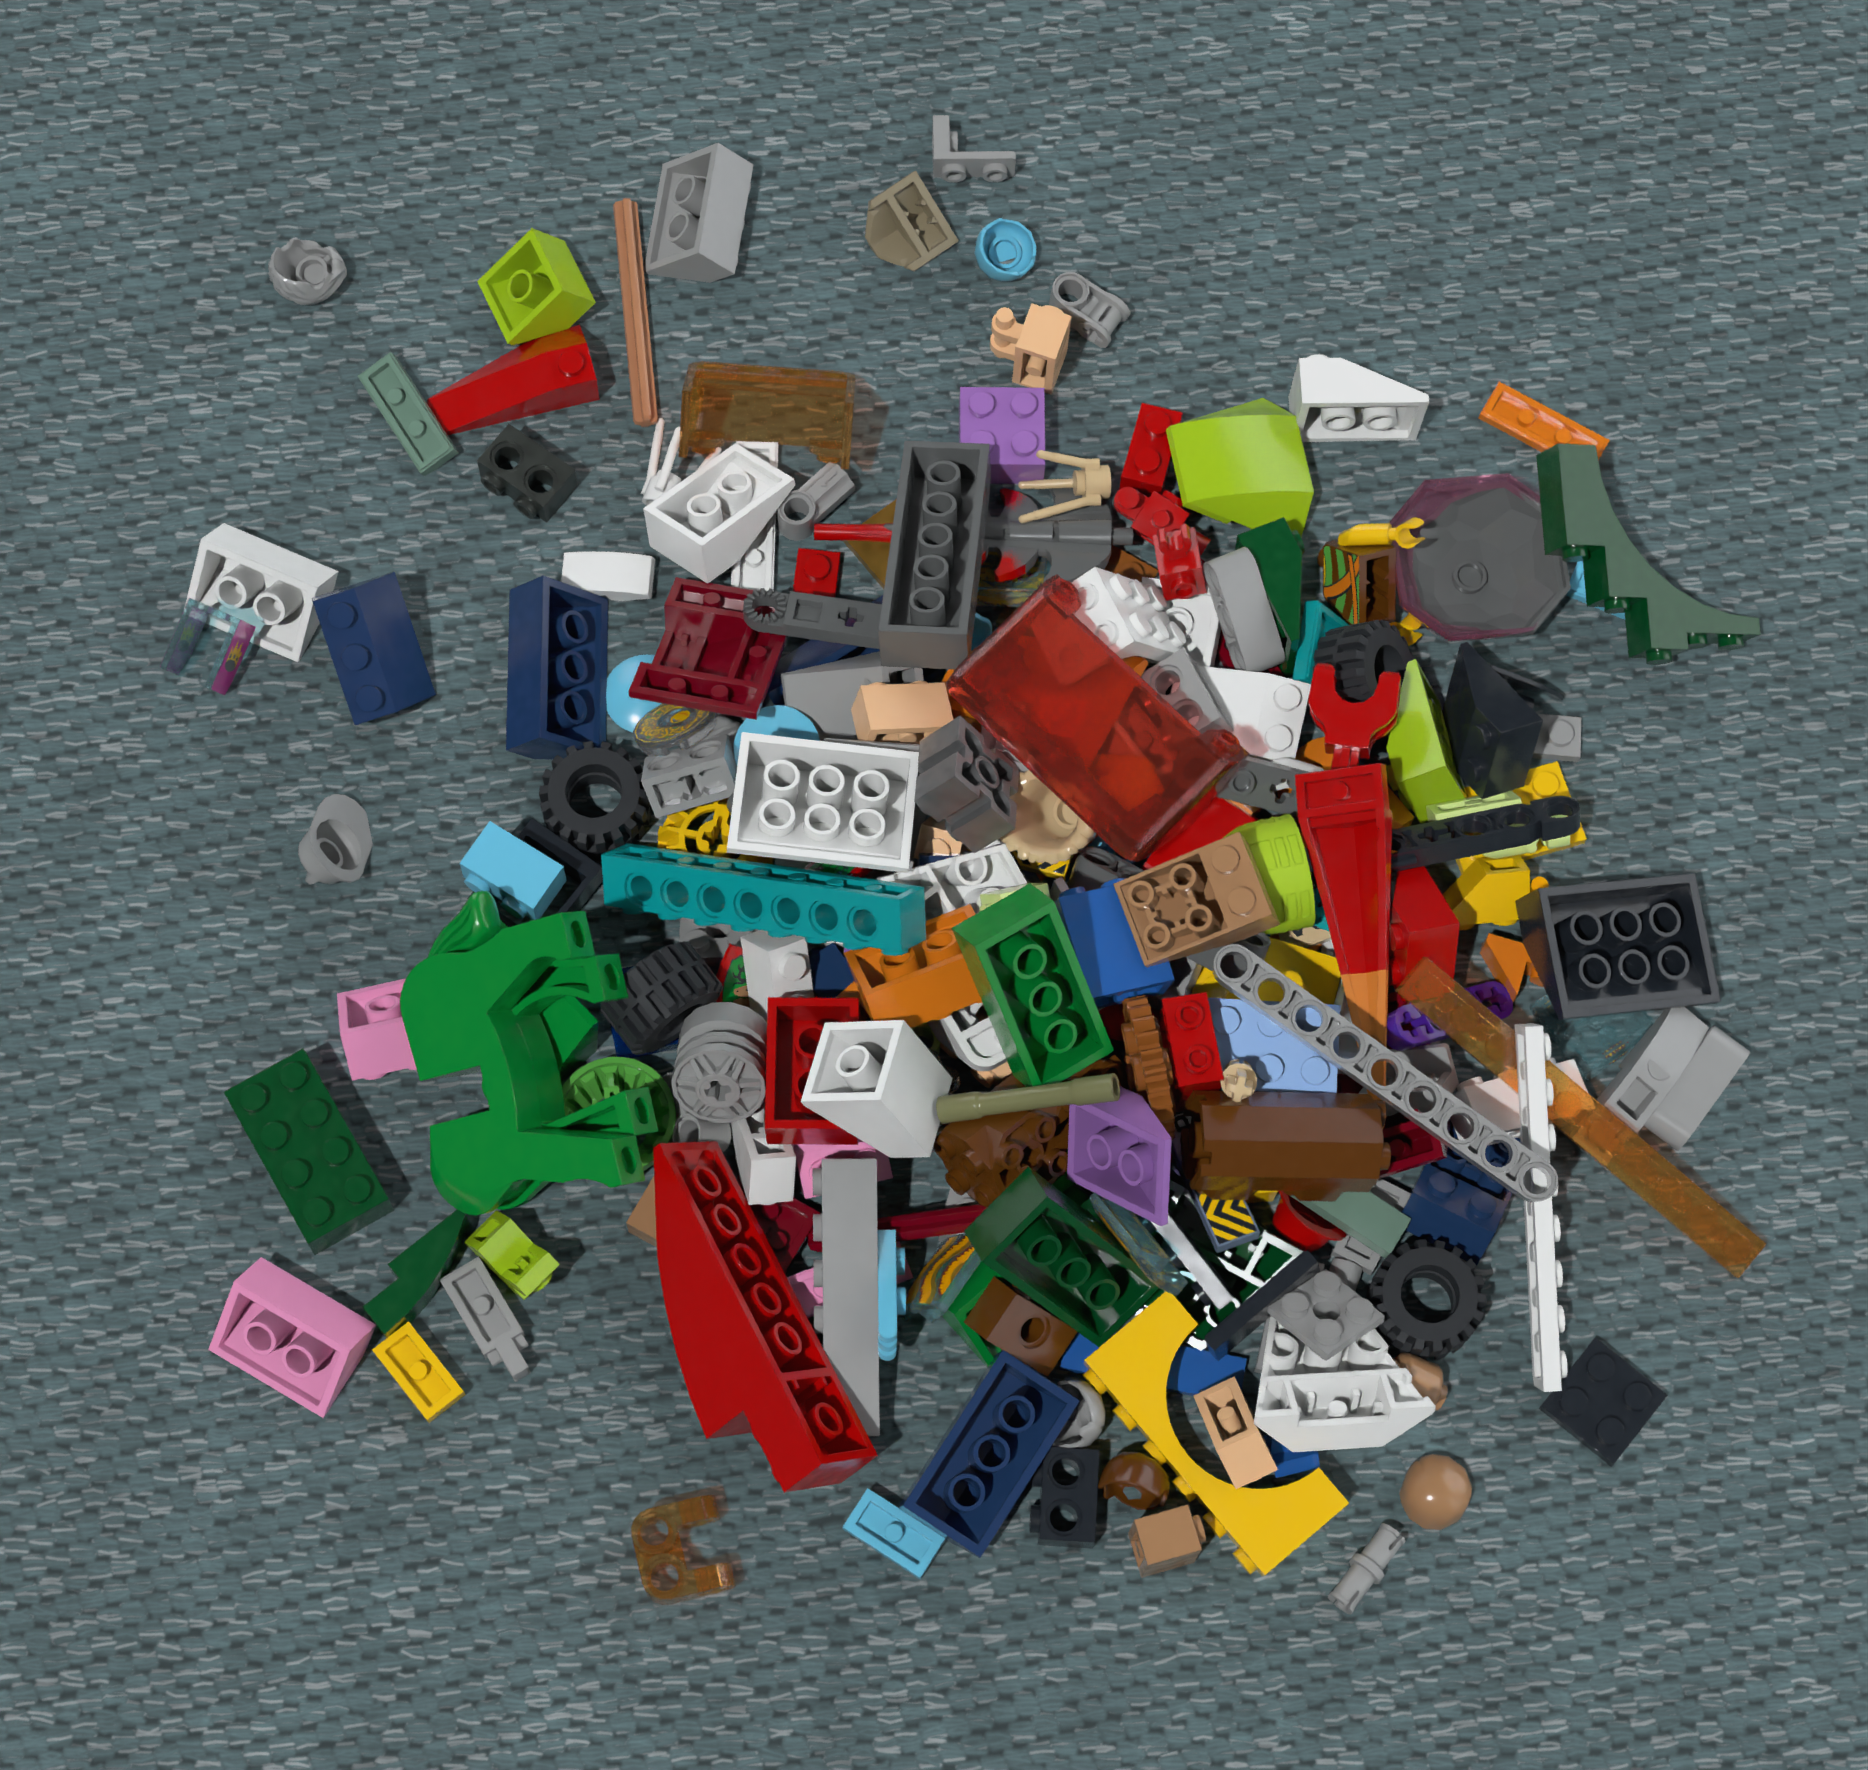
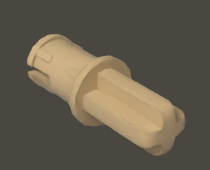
M1234 1059L1226 1064L1223 1071L1224 1081H1221V1087L1225 1094L1232 1098V1101L1241 1103L1242 1099L1254 1093L1257 1087V1076L1251 1065L1245 1060L1243 1063H1239V1059Z

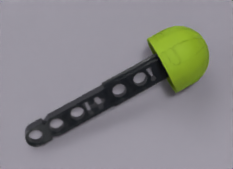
M1553 796L1530 801V805L1514 804L1392 830L1391 850L1397 852L1391 853V873L1528 845L1539 838L1542 841L1572 835L1580 827L1579 803L1567 796ZM1284 814L1279 817L1260 819L1241 825L1228 833L1225 837L1240 832L1248 842L1280 925L1263 931V933L1277 934L1312 927L1315 923L1313 889L1318 887L1307 848H1304L1294 818L1290 814ZM1554 815H1567L1568 817L1555 818V817H1551V816H1554ZM1511 824H1525L1520 827L1508 826ZM1476 832H1477V833H1483V834H1481V835H1476V836L1465 835V834H1468V833H1476Z

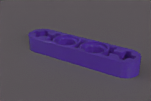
M1489 981L1401 1006L1387 1014V1044L1397 1051H1405L1491 1026L1511 1014L1513 1001L1507 989L1501 983ZM1482 1001H1490L1493 1006L1484 1009ZM1457 1002L1464 1007L1468 1017L1467 1021L1460 1016L1456 1007ZM1427 1010L1432 1012L1437 1019L1438 1029H1435L1428 1020ZM1411 1023L1413 1030L1403 1031L1401 1026Z

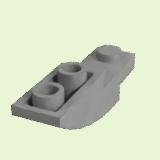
M1686 1007L1665 1009L1618 1066L1621 1069L1620 1072L1593 1103L1594 1108L1582 1116L1568 1133L1567 1137L1597 1163L1605 1166L1632 1132L1638 1133L1668 1095L1693 1058L1709 1027Z

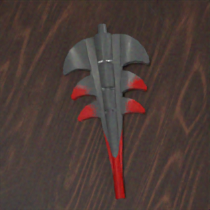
M1003 488L1000 490V496L1005 507L999 517H990L989 510L987 511L981 565L986 560L988 552H997L1001 562L994 572L995 581L1003 582L1026 574L1034 566L1038 556H1043L1048 559L1051 565L1049 573L1043 580V587L1045 589H1063L1094 567L1105 569L1109 563L1112 545H1133V528H1112L1110 509L1103 499H1101V506H1085L1043 519L1020 523L1019 517L1038 510L1037 505L1030 497L1018 491ZM1073 488L1049 489L1054 505L1082 498V495H1074ZM815 523L814 540L891 543L893 523Z

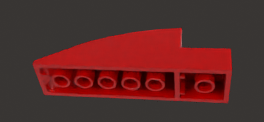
M717 1141L659 1143L653 1148L657 1259L662 1291L676 1355L689 1397L706 1439L752 1433L759 1442L771 1466L772 1474L781 1485L784 1493L842 1483L877 1457L878 1454L748 1204Z

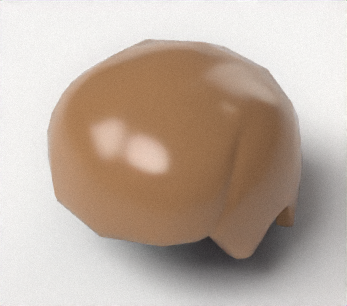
M1437 1454L1422 1456L1418 1461L1413 1462L1405 1475L1399 1493L1401 1504L1408 1518L1424 1529L1442 1530L1458 1522L1465 1513L1472 1495V1484L1466 1469L1449 1456Z

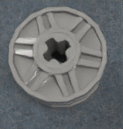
M712 1002L696 1008L685 1018L679 1035L677 1057L671 1079L673 1095L683 1109L699 1119L713 1123H731L749 1117L761 1107L766 1094L767 1023L764 1018L749 1007L732 1002Z

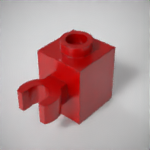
M1182 524L1181 530L1166 533L1164 528L1158 529L1157 534L1152 536L1165 601L1188 599L1194 595L1207 593L1195 527L1189 528L1187 524Z

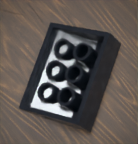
M1695 873L1538 888L1515 901L1523 944L1559 1021L1717 1004L1721 1002Z

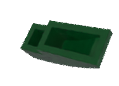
M455 1210L388 1263L391 1272L397 1280L363 1306L367 1316L376 1324V1327L385 1338H388L408 1321L411 1324L432 1300L442 1285L440 1279L449 1274L469 1226L465 1213Z

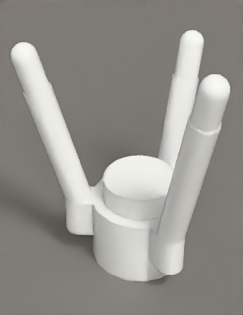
M658 418L647 477L641 494L644 495L642 502L646 506L681 482L680 477L671 473L683 434L681 427L675 429L662 469L657 472L665 424L663 418ZM715 446L698 469L718 456L722 451L721 447Z

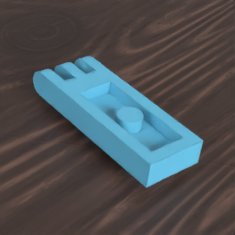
M877 1230L878 1355L882 1360L890 1361L896 1356L897 1315L906 1314L905 1287H897L896 1275H905V1247H896V1230Z

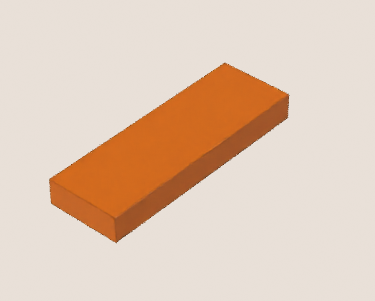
M1501 382L1497 384L1478 419L1540 452L1558 443L1596 445L1599 460L1610 441Z

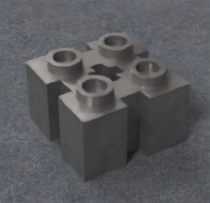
M959 716L920 741L918 756L920 775L916 777L914 802L917 803L924 814L931 815L937 822L945 819V826L950 836L956 841H961L973 853H976L1015 829L1017 804L1010 796L1018 792L1019 767L996 747L992 750L988 749L983 744L984 736L964 718Z

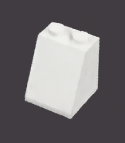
M904 1020L829 1022L824 1024L801 1103L890 1158L930 1157L940 1124L936 1110L937 1098L948 1095L952 1077Z

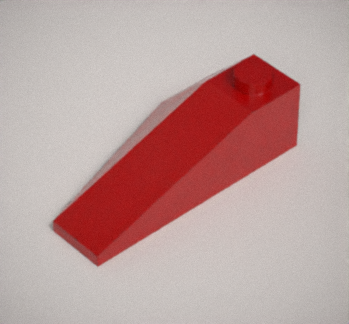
M577 325L567 330L523 343L428 398L427 403L447 435H452L600 399L597 378L588 345L580 325Z

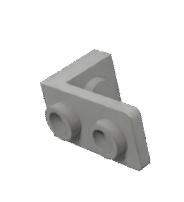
M933 115V177H942L943 180L953 183L963 181L966 177H983L984 180L989 182H1000L1007 177H1015L1016 153L1014 151L958 152L957 131H950L949 115Z

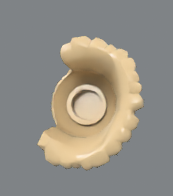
M1029 769L1024 773L1019 772L1018 792L1010 796L1017 804L1015 829L1000 839L1002 843L1006 844L1010 852L1017 850L1019 859H1028L1033 863L1037 861L1039 863L1057 864L1059 861L1069 860L1070 855L1077 854L1080 849H1083L1095 838L1096 834L1108 831L1112 827L1115 817L1106 811L1097 809L1095 794L1081 782L1041 780Z

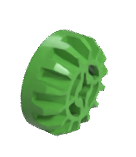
M606 1057L582 1066L569 1077L562 1087L565 1116L625 1090L649 1087L658 1131L647 1134L638 1149L643 1171L654 1165L653 1148L659 1143H673L672 1137L675 1131L676 1108L667 1083L653 1068L631 1058Z

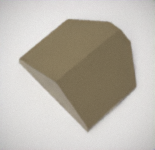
M916 170L868 201L865 238L871 250L882 260L915 271L958 242L957 237Z

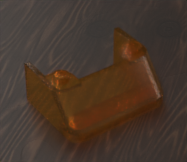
M709 361L690 363L682 389L679 457L687 458L690 447L691 451L695 453H715L716 447L723 446L725 441L778 442L779 445L809 447V452L817 455L816 459L825 463L841 462V469H849L856 376L851 373L833 370Z

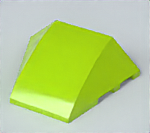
M1260 398L1171 425L1166 429L1183 507L1225 524L1234 521L1250 529L1284 517L1291 531L1297 530L1302 538L1314 489L1295 415L1265 398Z

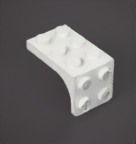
M1098 567L1092 568L1031 609L1028 614V620L1059 680L1066 685H1074L1095 670L1119 659L1141 656L1161 662L1182 648L1185 650L1183 646L1186 643L1185 636L1175 622H1170L1164 611V608L1167 606L1165 598L1157 587Z

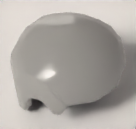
M1078 1380L1059 1381L1058 1386L1078 1399L1079 1403L1069 1417L1071 1420H1067L1051 1447L1086 1448L1098 1438L1105 1424V1408L1102 1397L1088 1382Z

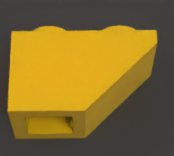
M1521 855L1498 859L1489 857L1477 858L1443 893V897L1460 922L1459 930L1471 929L1474 927V924L1493 923L1499 926L1515 924L1519 920L1515 901L1530 893V870Z

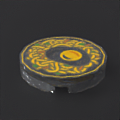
M662 703L646 713L637 722L633 730L634 739L642 753L648 756H667L670 754L668 748L679 745L680 750L688 749L705 739L714 730L717 724L716 715L718 713Z

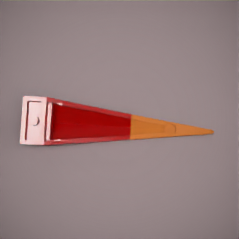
M1376 763L1296 774L1298 820L1330 931L1351 1021L1355 1026L1387 1048L1392 810L1389 807L1386 765ZM1386 1061L1376 1062L1371 1068L1373 1080L1381 1086H1386ZM1367 1090V1093L1370 1094L1374 1100H1381L1379 1097H1377L1372 1092Z

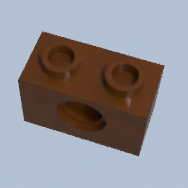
M993 1277L964 1321L966 1325L985 1340L1047 1377L1077 1334L1076 1330L1042 1305L1033 1301L1031 1297L1012 1283L1009 1286L996 1277Z

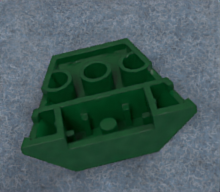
M1170 1177L1168 1208L1228 1284L1236 1297L1220 1310L1214 1303L1207 1307L1191 1287V1284L1196 1279L1185 1266L1178 1270L1165 1254L1163 1248L1168 1243L1159 1231L1156 1230L1151 1234L1137 1217L1133 1247L1144 1254L1150 1265L1156 1270L1155 1272L1163 1285L1134 1314L1137 1316L1169 1289L1198 1323L1196 1329L1186 1337L1184 1342L1202 1351L1207 1347L1204 1336L1300 1255L1303 1250L1255 1220L1260 1231L1258 1239L1216 1253L1186 1184Z

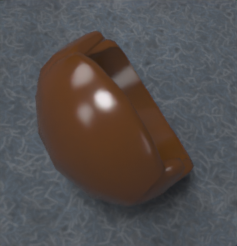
M1123 1452L1114 1456L1106 1464L1098 1482V1488L1102 1489L1105 1499L1115 1496L1122 1503L1137 1510H1154L1157 1507L1165 1506L1170 1482L1167 1473L1155 1459L1139 1452ZM1124 1487L1136 1488L1142 1493L1141 1499H1128L1123 1492Z

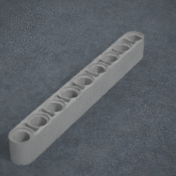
M1230 944L1217 952L1213 961V974L1221 986L1520 1199L1527 1202H1540L1550 1198L1555 1193L1558 1187L1556 1170L1550 1163L1247 948L1239 944ZM1237 955L1241 957L1246 963L1245 974L1239 978L1225 976L1220 968V963L1226 956ZM1267 981L1278 983L1284 992L1283 1000L1276 1005L1263 1003L1258 996V988L1262 983ZM1312 1008L1319 1013L1321 1025L1316 1031L1305 1032L1297 1026L1295 1021L1296 1013L1300 1009ZM1342 1034L1354 1037L1358 1043L1357 1055L1350 1059L1339 1057L1333 1048L1334 1039ZM1379 1061L1390 1063L1396 1071L1394 1083L1388 1086L1377 1084L1371 1076V1068L1374 1063ZM1424 1088L1432 1094L1433 1106L1429 1112L1419 1113L1410 1106L1409 1095L1413 1089ZM1452 1115H1462L1470 1121L1471 1132L1466 1139L1457 1140L1448 1133L1447 1122ZM1492 1141L1503 1143L1509 1151V1159L1503 1167L1491 1165L1485 1157V1149ZM1530 1168L1539 1169L1546 1176L1547 1186L1541 1194H1532L1524 1186L1523 1177Z

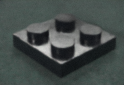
M1595 1337L1569 1369L1567 1377L1562 1378V1391L1551 1392L1539 1409L1612 1467L1668 1395Z

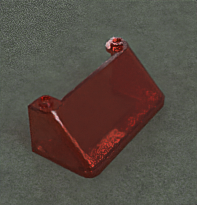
M1056 574L1035 590L958 665L946 681V687L950 695L1116 853L1125 859L1138 862L1192 826L1250 753L1240 745L1238 738L1228 730L1209 729L1201 734L1075 616L1081 607L1078 590L1072 583Z

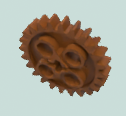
M1142 995L1123 999L1122 1012L1124 1019L1121 1024V1031L1126 1051L1124 1067L1128 1088L1144 1098L1170 1135L1171 1140H1174V1132H1176L1174 1125L1176 1105L1171 1087L1174 1079L1168 1047H1163L1160 1026L1157 1017L1152 1015L1147 997Z

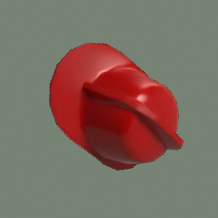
M1279 1191L1281 1197L1274 1212L1273 1225L1284 1239L1306 1252L1308 1250L1311 1253L1322 1248L1330 1240L1341 1241L1346 1237V1232L1283 1191Z

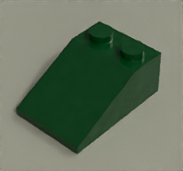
M1283 517L1238 534L1235 550L1242 547L1248 548L1257 563L1285 653V661L1279 664L1278 667L1286 678L1293 677L1300 637L1302 554L1305 553V548L1298 531H1291Z

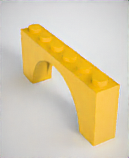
M1168 1289L1084 1360L1083 1364L1088 1368V1371L1083 1376L1100 1395L1106 1391L1118 1404L1112 1411L1129 1431L1137 1427L1148 1441L1142 1447L1148 1455L1158 1461L1161 1466L1166 1462L1178 1477L1172 1483L1189 1503L1196 1498L1208 1513L1202 1518L1215 1535L1220 1539L1227 1534L1238 1547L1232 1554L1247 1573L1251 1575L1257 1570L1261 1576H1265L1346 1507L1349 1502L1319 1467L1304 1478L1288 1485L1267 1489L1245 1487L1235 1489L1234 1485L1207 1473L1189 1457L1179 1443L1170 1423L1166 1402V1386L1171 1363L1178 1348L1186 1337L1196 1329L1198 1323Z

